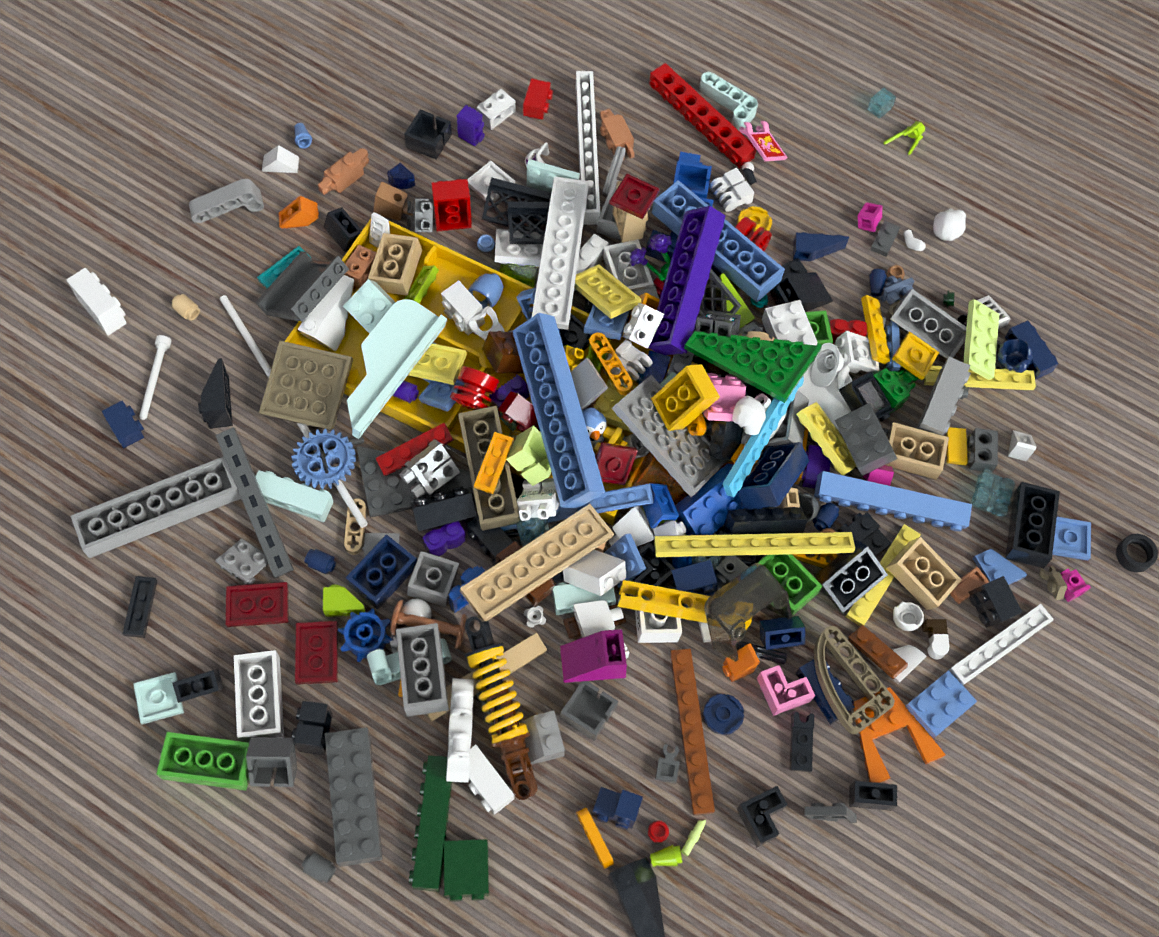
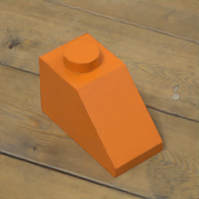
M299 196L279 212L280 228L309 226L319 218L318 203Z
M751 643L725 659L722 669L725 676L729 677L731 682L754 673L760 661Z

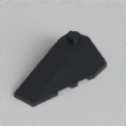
M647 857L631 862L609 873L610 883L636 937H665L657 879Z

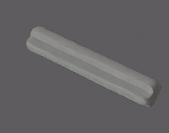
M618 146L616 148L602 191L605 196H608L614 179H617L626 152L624 147Z

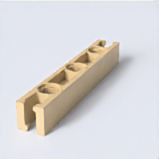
M535 633L504 652L502 656H497V659H507V663L499 668L500 670L510 669V672L513 673L544 654L547 648L539 635ZM480 668L472 671L471 673L467 674L461 679H473L472 674ZM474 679L473 696H475L478 692L482 691L477 690L475 686L478 682L482 681L483 679ZM452 684L446 687L449 710L428 713L427 715L431 722L450 711Z

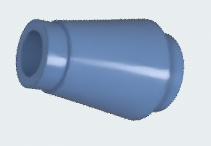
M297 123L294 126L295 143L300 148H307L311 145L312 137L303 123Z

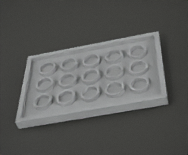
M650 375L614 405L612 410L655 456L656 460L663 465L670 476L692 497L727 460H720L709 456L711 441L705 434L703 436H692L689 434L687 427L680 430H667L651 400L663 387Z

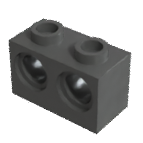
M975 428L967 439V445L970 446V451L967 454L969 470L992 473L998 465V431Z

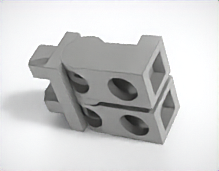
M436 440L431 441L424 451L413 457L411 461L406 462L405 466L407 468L399 474L407 484L415 479L417 483L409 489L416 498L425 493L431 495L434 490L440 488L460 473L453 460L449 458L450 456L443 445Z

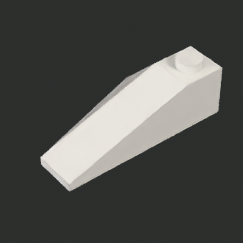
M343 275L305 318L298 328L303 337L336 352L345 335L348 311L343 306L352 297L354 279Z

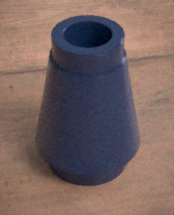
M873 269L869 274L871 296H881L887 278L886 272L882 269Z

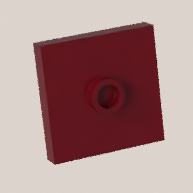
M626 173L611 197L609 204L643 220L660 189Z
M601 442L595 458L602 482L625 485L638 450L634 447Z

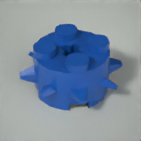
M371 609L369 612H361L359 615L351 612V619L348 620L345 628L338 629V632L342 633L346 640L340 648L341 651H351V653L357 656V662L367 658V655L374 650H384L386 644L393 641L391 637L387 636L385 630L391 623L390 619L380 620L375 615L374 609ZM366 633H369V636H367L366 638L362 637L366 636Z

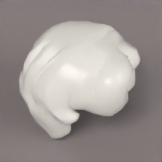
M948 209L937 214L933 223L935 235L944 241H953L959 238L966 228V214L964 211Z
M744 396L735 405L732 421L740 427H744V431L747 434H759L766 419L765 408L758 400L750 396Z

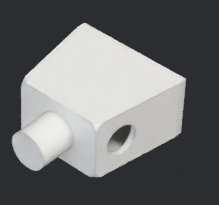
M641 506L632 508L612 527L616 535L609 539V543L612 546L624 534L630 533L636 547L654 540V530L650 527Z
M606 600L574 604L573 607L582 638L600 631L614 630V621L623 619L621 608L617 607L609 610Z

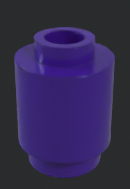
M403 381L392 396L411 403L417 399L419 390H417V385Z

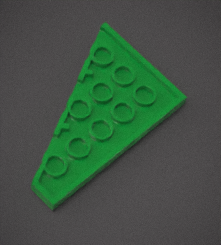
M695 331L684 347L687 351L785 403L820 352L822 345L819 343L817 345H808L799 341L791 342L779 339L767 341L760 340L759 337L749 338L738 335H731V337L717 336L718 333L707 334Z

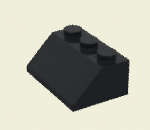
M858 540L854 542V553H841L813 576L823 586L821 588L822 592L842 613L888 576L869 547Z

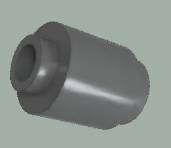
M315 852L312 855L308 854L302 863L304 867L303 872L319 882L324 881L328 883L336 871L333 862Z

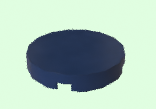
M716 694L704 706V722L712 732L719 735H730L736 732L743 723V706L732 695Z

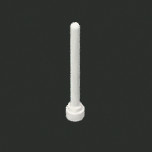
M163 335L156 337L155 345L157 352L139 414L141 420L147 418L164 352L171 345L172 340Z

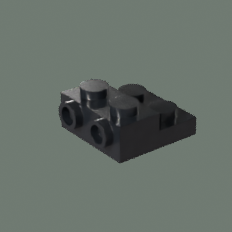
M868 512L863 515L858 513L852 519V524L848 526L845 523L838 529V532H852L854 542L858 540L868 546L875 557L891 545V542L879 530L880 525Z

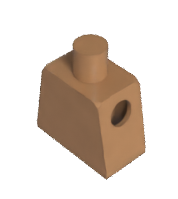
M381 182L375 195L373 212L398 221L401 220L403 213L413 215L407 213L408 194Z

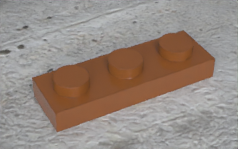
M863 625L848 638L851 644L892 679L896 678L908 666L904 659Z

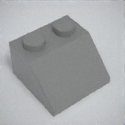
M554 711L534 715L520 722L525 723L528 732H530V736L525 739L526 747H529L530 750L527 754L532 765L564 757L565 749Z

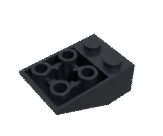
M816 272L784 275L781 281L769 291L776 305L800 300L805 312L833 302Z

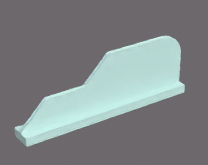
M400 300L391 306L361 344L367 375L347 399L352 435L359 439L444 329L447 321L446 317L443 315L438 317L413 300Z

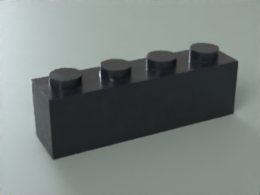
M801 507L728 510L723 529L726 535L804 533L808 519Z
M479 516L467 523V535L473 542L475 540L478 542L481 552L485 556L489 555L492 559L491 563L495 566L497 554L511 545L513 541L501 527L482 531Z

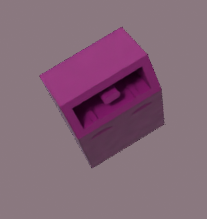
M622 629L600 631L560 646L564 683L626 678L627 662Z

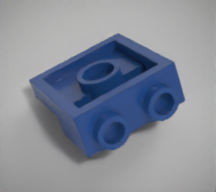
M482 566L465 570L461 576V586L457 585L450 590L448 594L449 603L454 613L469 604L461 594L460 588L486 572Z

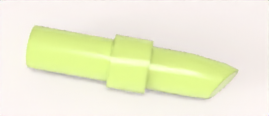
M698 820L694 829L691 830L687 837L688 839L681 850L682 854L689 855L694 844L700 838L706 820Z

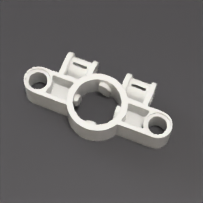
M452 678L446 781L468 782L474 679Z

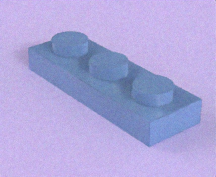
M891 320L889 325L885 327L890 362L886 364V368H889V371L898 372L901 366L893 361L892 358L900 346L899 325Z

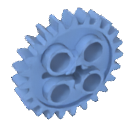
M317 429L316 435L309 432L310 438L307 439L303 436V443L297 442L299 449H293L295 455L291 456L293 460L292 466L295 469L296 476L299 475L300 481L305 480L307 486L312 482L313 488H316L318 484H320L321 489H324L325 484L332 488V483L339 486L338 480L346 481L345 474L351 476L349 469L355 468L352 462H356V458L353 456L356 453L352 449V442H349L347 436L343 438L341 432L335 435L333 429L329 434L327 429H324L323 433L320 434ZM320 444L323 445L325 459L329 471L328 473H325V468L322 462L323 459L319 448ZM335 446L334 449L328 450L329 447ZM334 463H339L338 466L332 467ZM314 468H320L316 472L312 471Z

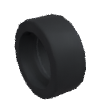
M1137 533L1130 534L1119 543L1116 548V556L1118 562L1125 569L1138 573L1144 572L1156 562L1158 550L1156 544L1149 537ZM1130 543L1137 544L1145 550L1147 560L1144 563L1136 562L1128 555L1127 546Z

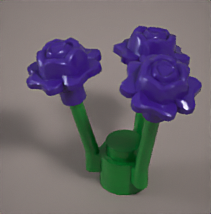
M660 233L650 238L651 243L648 247L662 253L666 264L661 267V273L648 263V260L645 258L647 250L644 247L642 249L635 248L629 258L631 259V266L642 264L654 272L662 281L666 280L671 263L668 245L672 242L670 236Z

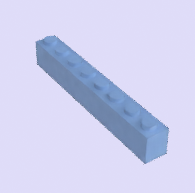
M825 471L817 475L814 497L820 498L821 502L830 503L834 501L844 507H849L850 505L857 506L858 510H875V513L880 515L893 514L898 519L911 518L916 523L929 522L934 527L947 526L952 531H961L969 527L972 504Z

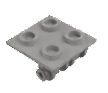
M240 539L215 560L221 569H225L232 576L235 574L234 577L236 579L240 577V580L245 585H252L255 582L253 577L268 565L265 554L243 539Z

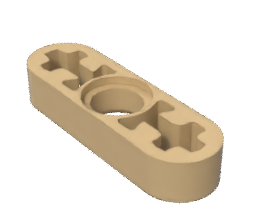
M353 499L355 504L360 505V508H362L359 510L366 520V505L364 501ZM348 507L344 546L349 554L356 555L362 551L365 527H360L357 531L350 529L351 524L357 522ZM352 536H356L355 540L357 545H355L354 549H352L350 546V544L353 543Z

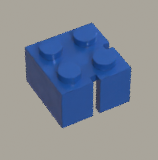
M677 161L674 183L679 180L695 195L707 199L712 166Z

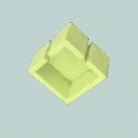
M533 425L517 435L506 458L517 471H522L521 475L532 486L548 478L551 474L541 432Z

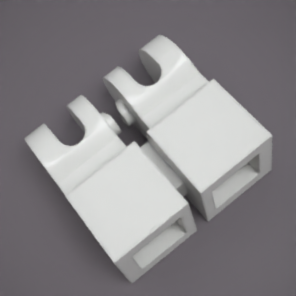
M737 168L725 173L721 178L714 179L709 185L716 198H719L720 204H724L723 208L726 212H730L744 203L747 205L753 202L754 191L747 181L744 182L745 178Z
M627 339L615 350L630 378L635 381L639 378L638 373L643 374L646 371L644 366L650 367L653 363L647 354L639 351ZM615 367L610 372L616 375L620 373L621 369ZM620 379L621 384H622L623 386H625V387H628V386L623 382V379Z

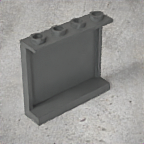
M301 251L255 303L267 316L303 322L349 269L339 256H336L331 262L315 261L306 252Z

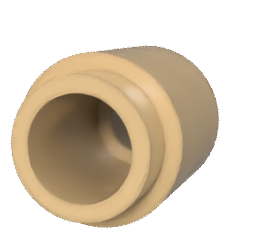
M185 294L177 295L173 298L172 308L183 318L192 321L199 315L200 309L198 305Z

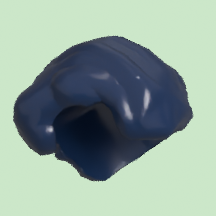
M1010 339L1000 345L997 357L1007 370L1022 373L1026 371L1031 363L1033 351L1026 341Z

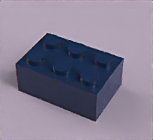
M386 534L345 578L350 588L378 610L411 575L416 566L417 559Z

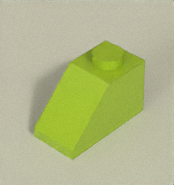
M340 585L323 587V612L325 617L350 616L351 612L359 615L361 612H366L364 605L345 587Z

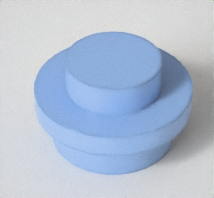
M482 235L477 241V247L483 252H489L495 247V241L490 235Z

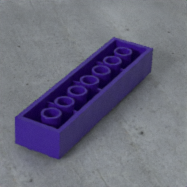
M711 206L685 211L657 308V311L664 315L648 347L662 356L687 353L684 347L695 329L696 319L700 311L701 301L705 293V287L709 279V273L725 220V215Z

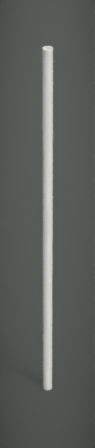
M221 296L220 301L269 378L271 372L270 365L227 296ZM297 423L303 435L307 439L310 438L309 432L311 431L307 425ZM319 446L323 459L322 462L326 472L328 473L329 471L325 459V454ZM338 480L339 486L335 483L334 485L361 528L367 526V521L341 480Z

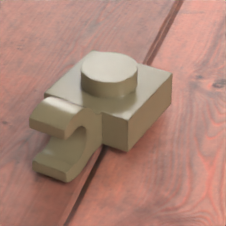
M1050 566L1049 572L1040 568V577L1048 581V591L1052 593L1055 600L1063 599L1067 584L1060 572H1056L1054 566Z

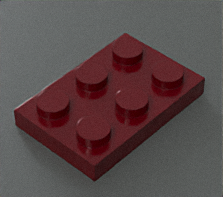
M287 582L226 586L227 627L289 623V585Z
M338 622L296 623L295 684L337 683Z

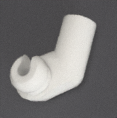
M911 230L903 232L908 248L915 251H923L925 249V243L914 238Z

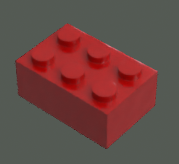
M468 179L432 182L437 232L472 228Z

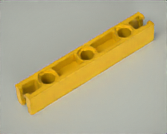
M623 580L619 590V595L621 596L617 607L747 630L752 621V617H748L753 608V604L626 580ZM625 593L634 595L635 597L625 596ZM641 596H646L649 600H644ZM681 603L687 604L689 608L682 606ZM721 610L726 611L728 615L723 614Z

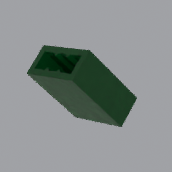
M488 839L444 841V896L449 898V901H463L462 897H471L473 901L485 900L484 896H489Z

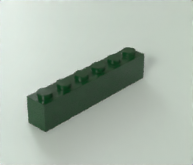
M428 755V761L423 763V774H426L425 783L421 782L420 795L423 796V802L418 804L417 817H421L420 826L416 825L414 839H418L417 848L413 847L412 861H415L414 870H410L409 883L412 884L413 890L440 892L444 841L446 840L452 782L446 781L448 757Z

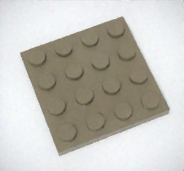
M279 341L259 414L332 431L335 427L353 358Z

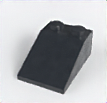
M222 358L217 360L201 393V402L198 403L199 413L202 414L204 423L207 422L210 429L233 426L230 380Z

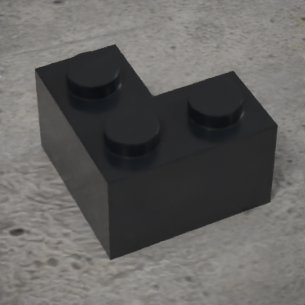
M703 414L707 425L705 434L711 436L709 456L720 460H730L741 444L743 427H740L733 421L707 420Z
M650 542L639 550L646 569L634 582L658 587L667 585L673 579L672 570L675 568L664 557H656L655 547Z
M778 786L741 803L737 807V811L756 847L775 839L779 835L770 816L782 811L788 804Z

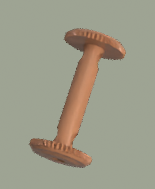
M399 600L396 603L390 625L392 635L396 634L398 624L414 627L438 623L440 633L452 634L457 637L455 649L461 647L465 634L466 614H462L460 625H453L449 622L412 614L406 615L401 612L403 600Z

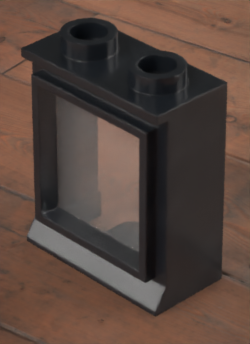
M873 371L839 389L851 412L870 403L878 420H880L879 422H882L890 417L889 413L895 410V408L892 409L882 389L873 377Z

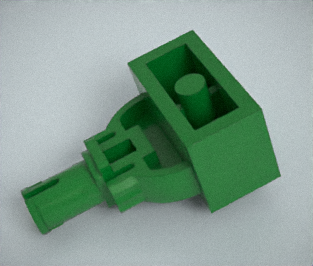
M887 368L873 375L892 409L895 408L889 414L904 405L910 396V391L916 386L914 382L919 379L908 371L905 373L904 370L896 372L889 371Z

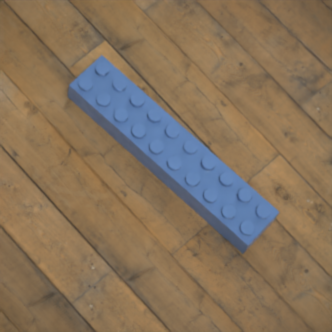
M538 313L515 328L513 335L560 505L564 508H579L605 494V489L555 316Z

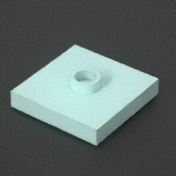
M175 672L133 683L141 724L184 713L182 702H177L172 682L178 680Z

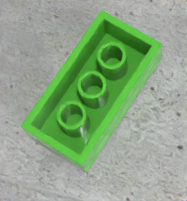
M167 732L156 775L162 780L247 791L249 770L246 754L249 743Z

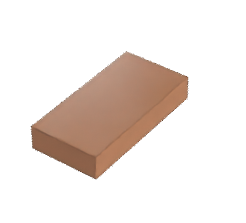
M975 567L961 577L962 580L950 595L960 604L969 598V591L990 581L978 567Z

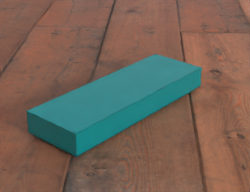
M297 246L257 277L258 281L268 289L300 252L305 251L300 246Z

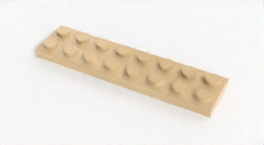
M589 504L462 586L460 592L477 615L483 618L484 621H488L611 539L614 533L592 505Z

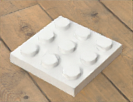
M496 229L495 262L540 267L543 244H510L509 231ZM519 231L513 234L514 238H522L524 236ZM533 232L531 234V236L534 238L541 237V235L537 232Z

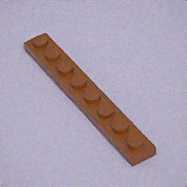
M691 649L671 650L670 656L693 815L711 814L715 812Z

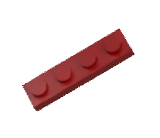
M445 422L378 456L376 460L384 476L404 467L406 462L411 461L413 457L424 451L431 441L436 440L443 444V446L454 441Z

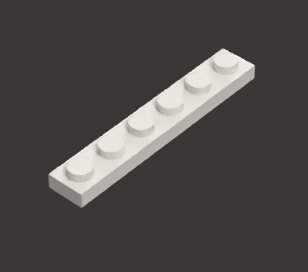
M1040 604L951 667L949 671L964 685L1054 619Z

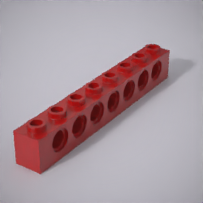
M664 63L650 73V86L661 94L662 98L667 100L675 110L679 111L687 121L693 124L696 130L701 132L709 142L713 143L721 153L725 154L731 163L740 169L744 163L750 162L755 158L756 148L752 142L670 66Z

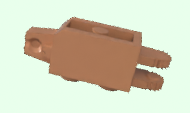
M610 109L600 111L602 121L600 132L606 138L608 149H611L613 154H615L618 146L624 147L628 157L634 158V138L623 116L619 114L614 115Z
M362 148L353 154L349 152L325 170V176L318 184L319 191L323 195L331 190L341 193L363 176V168L369 163L368 151Z

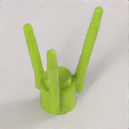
M916 121L905 130L884 141L883 144L885 145L902 135L906 136L908 134L910 138H916L908 151V155H910L918 142L923 138L922 133L925 131V126L921 122Z

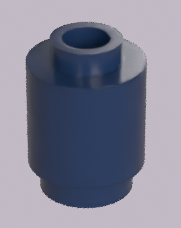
M833 503L822 505L817 516L812 520L814 527L819 531L831 528L839 516V508Z
M310 549L305 557V564H308L309 568L323 574L332 572L336 566V561H334V556L318 549Z

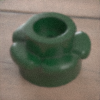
M948 290L947 294H943V305H947V308L948 306H954L955 292H949Z

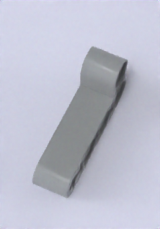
M241 179L189 202V209L192 221L202 223L243 205L248 210L257 212L264 208L260 189L250 179Z

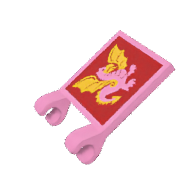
M766 121L760 122L762 128L757 126V132L752 131L750 122H744L746 129L744 127L739 128L742 134L747 135L764 161L787 159V156L769 132V126Z

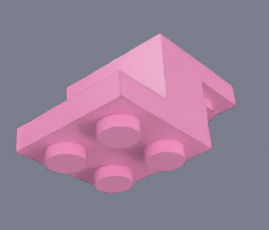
M707 373L720 398L709 406L703 414L707 420L732 421L735 405L745 396L746 386L739 378L731 374H727L725 377H718L717 374Z

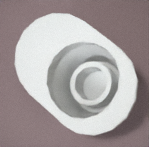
M832 343L823 344L814 360L811 380L818 387L829 385L834 380L836 373L843 367L844 359L836 345Z

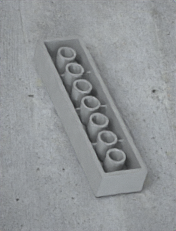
M221 457L71 515V519L83 552L88 558H92L239 500L241 496L225 458Z

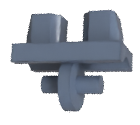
M889 276L887 283L884 284V294L880 297L882 302L888 301L891 305L900 301L899 295L902 294L904 296L908 290H914L912 287L914 283L913 278L902 281L901 278L896 279L895 276Z

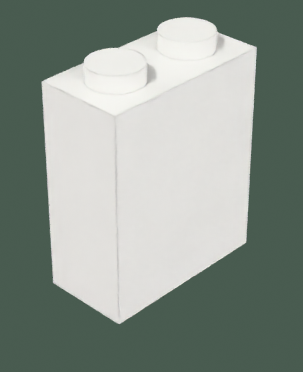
M593 550L563 570L564 582L602 596L626 578L625 561Z

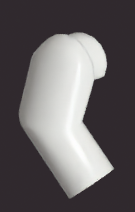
M843 366L838 373V390L849 384L845 382L850 371L848 366Z

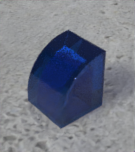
M402 163L397 164L387 172L388 182L395 188L410 189L416 186L414 174Z

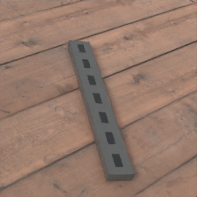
M232 427L215 435L274 578L294 571L236 429Z

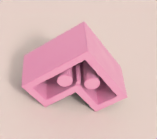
M780 665L760 672L757 677L773 716L809 703L815 697L807 677L788 684Z

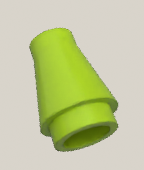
M670 845L657 852L650 853L652 866H678V864L683 863L679 845Z

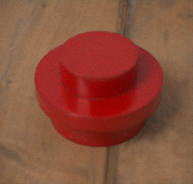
M654 821L648 827V836L653 842H664L669 836V828L662 821Z

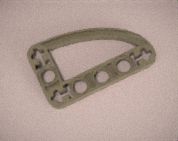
M835 626L827 627L818 636L814 647L816 674L822 691L838 720L846 731L851 734H858L894 706V698L844 634ZM834 634L835 637L830 639L828 635ZM825 646L869 700L851 715L844 707L831 682L825 661ZM840 648L847 649L849 657L842 656ZM853 664H858L862 668L861 674L853 670ZM867 680H870L874 683L875 690H870L869 688H867ZM880 691V694L875 697L874 694ZM883 699L887 701L884 705L881 704V701ZM865 708L873 710V718L865 714ZM860 718L862 721L853 727L852 723Z

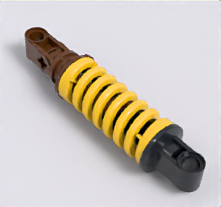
M473 616L465 622V630L472 651L465 654L470 668H480L472 674V677L475 680L483 679L475 687L477 690H484L479 695V700L487 702L482 706V711L490 712L485 717V721L493 723L488 729L490 734H494L491 735L492 747H499L502 756L500 757L501 760L505 761L506 772L515 797L519 800H526L534 796L538 789L532 763L527 754L530 750L529 747H526L525 739L530 736V732H528L525 723H519L518 721L524 715L522 712L515 711V709L520 707V702L512 701V698L517 695L515 690L509 691V687L514 684L513 680H503L504 677L511 673L510 669L500 670L499 668L507 663V659L496 658L497 655L498 657L503 655L504 645L503 643L494 642L489 621H484L480 616ZM476 620H478L480 623V629L478 631H476L474 628V623ZM523 784H526L528 786V794H525L522 791Z

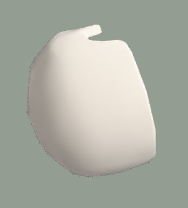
M417 598L407 601L401 611L406 615L412 614L430 619L432 616L430 606L422 599Z
M901 602L897 607H894L893 621L903 631H913L922 625L924 614L918 605L912 602Z

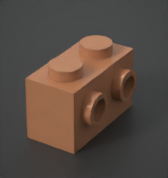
M360 245L357 246L345 263L349 270L344 274L354 279L353 287L357 289L368 280L376 256V252Z

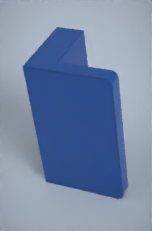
M650 483L654 503L642 505L650 527L656 528L661 520L675 521L679 514L667 485Z

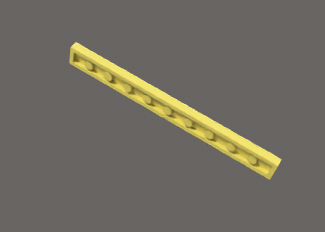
M852 532L654 537L656 557L854 553L855 551Z

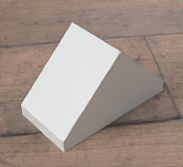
M278 145L264 155L262 171L298 173L299 157Z
M1013 430L1008 457L1027 461L1037 447L1032 435Z

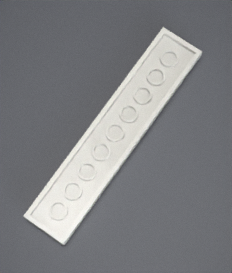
M554 176L532 317L538 313L555 316L557 327L568 330L589 181Z

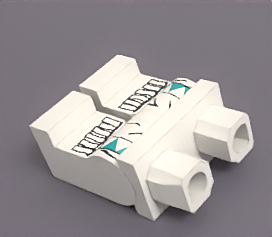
M544 479L534 486L527 480H524V490L517 500L521 520L525 521L536 517L548 519L551 516H556V510L560 505L554 479Z

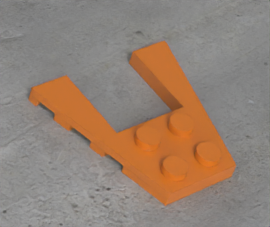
M890 687L887 690L894 698V706L859 732L869 782L882 783L891 777L873 740L901 728L907 727L925 765L946 756ZM864 697L854 701L853 705L855 708L853 711L855 712L869 701L868 698ZM883 699L881 701V704L884 705L887 701ZM865 708V714L873 718V710ZM860 718L856 720V725L862 721Z

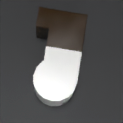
M926 619L922 624V631L928 632L930 644L928 654L931 658L938 660L943 658L949 651L946 619Z

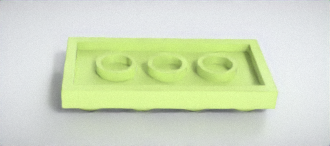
M974 299L969 301L963 363L970 365V370L990 380L995 375L999 314Z

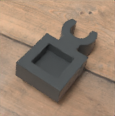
M665 744L662 749L665 759H658L655 780L676 784L680 761H675L674 758L678 755L679 747H675L674 753H669L667 751L668 744Z

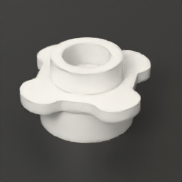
M541 606L532 607L524 611L528 627L533 628L535 625H544L546 623Z

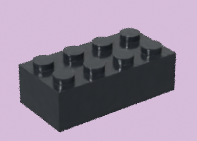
M1026 482L1020 483L1014 491L1005 559L1043 569L1052 560L1060 491Z

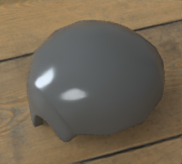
M806 492L799 493L800 507L808 519L807 522H810L819 512V503L813 495Z

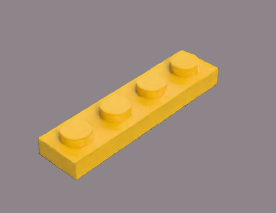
M865 295L861 298L865 322L867 323L872 360L887 364L890 362L880 302L876 298Z

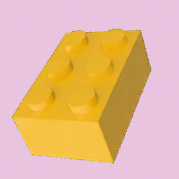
M700 364L686 366L658 391L651 400L667 430L673 431L684 429L718 400L720 396L703 365Z

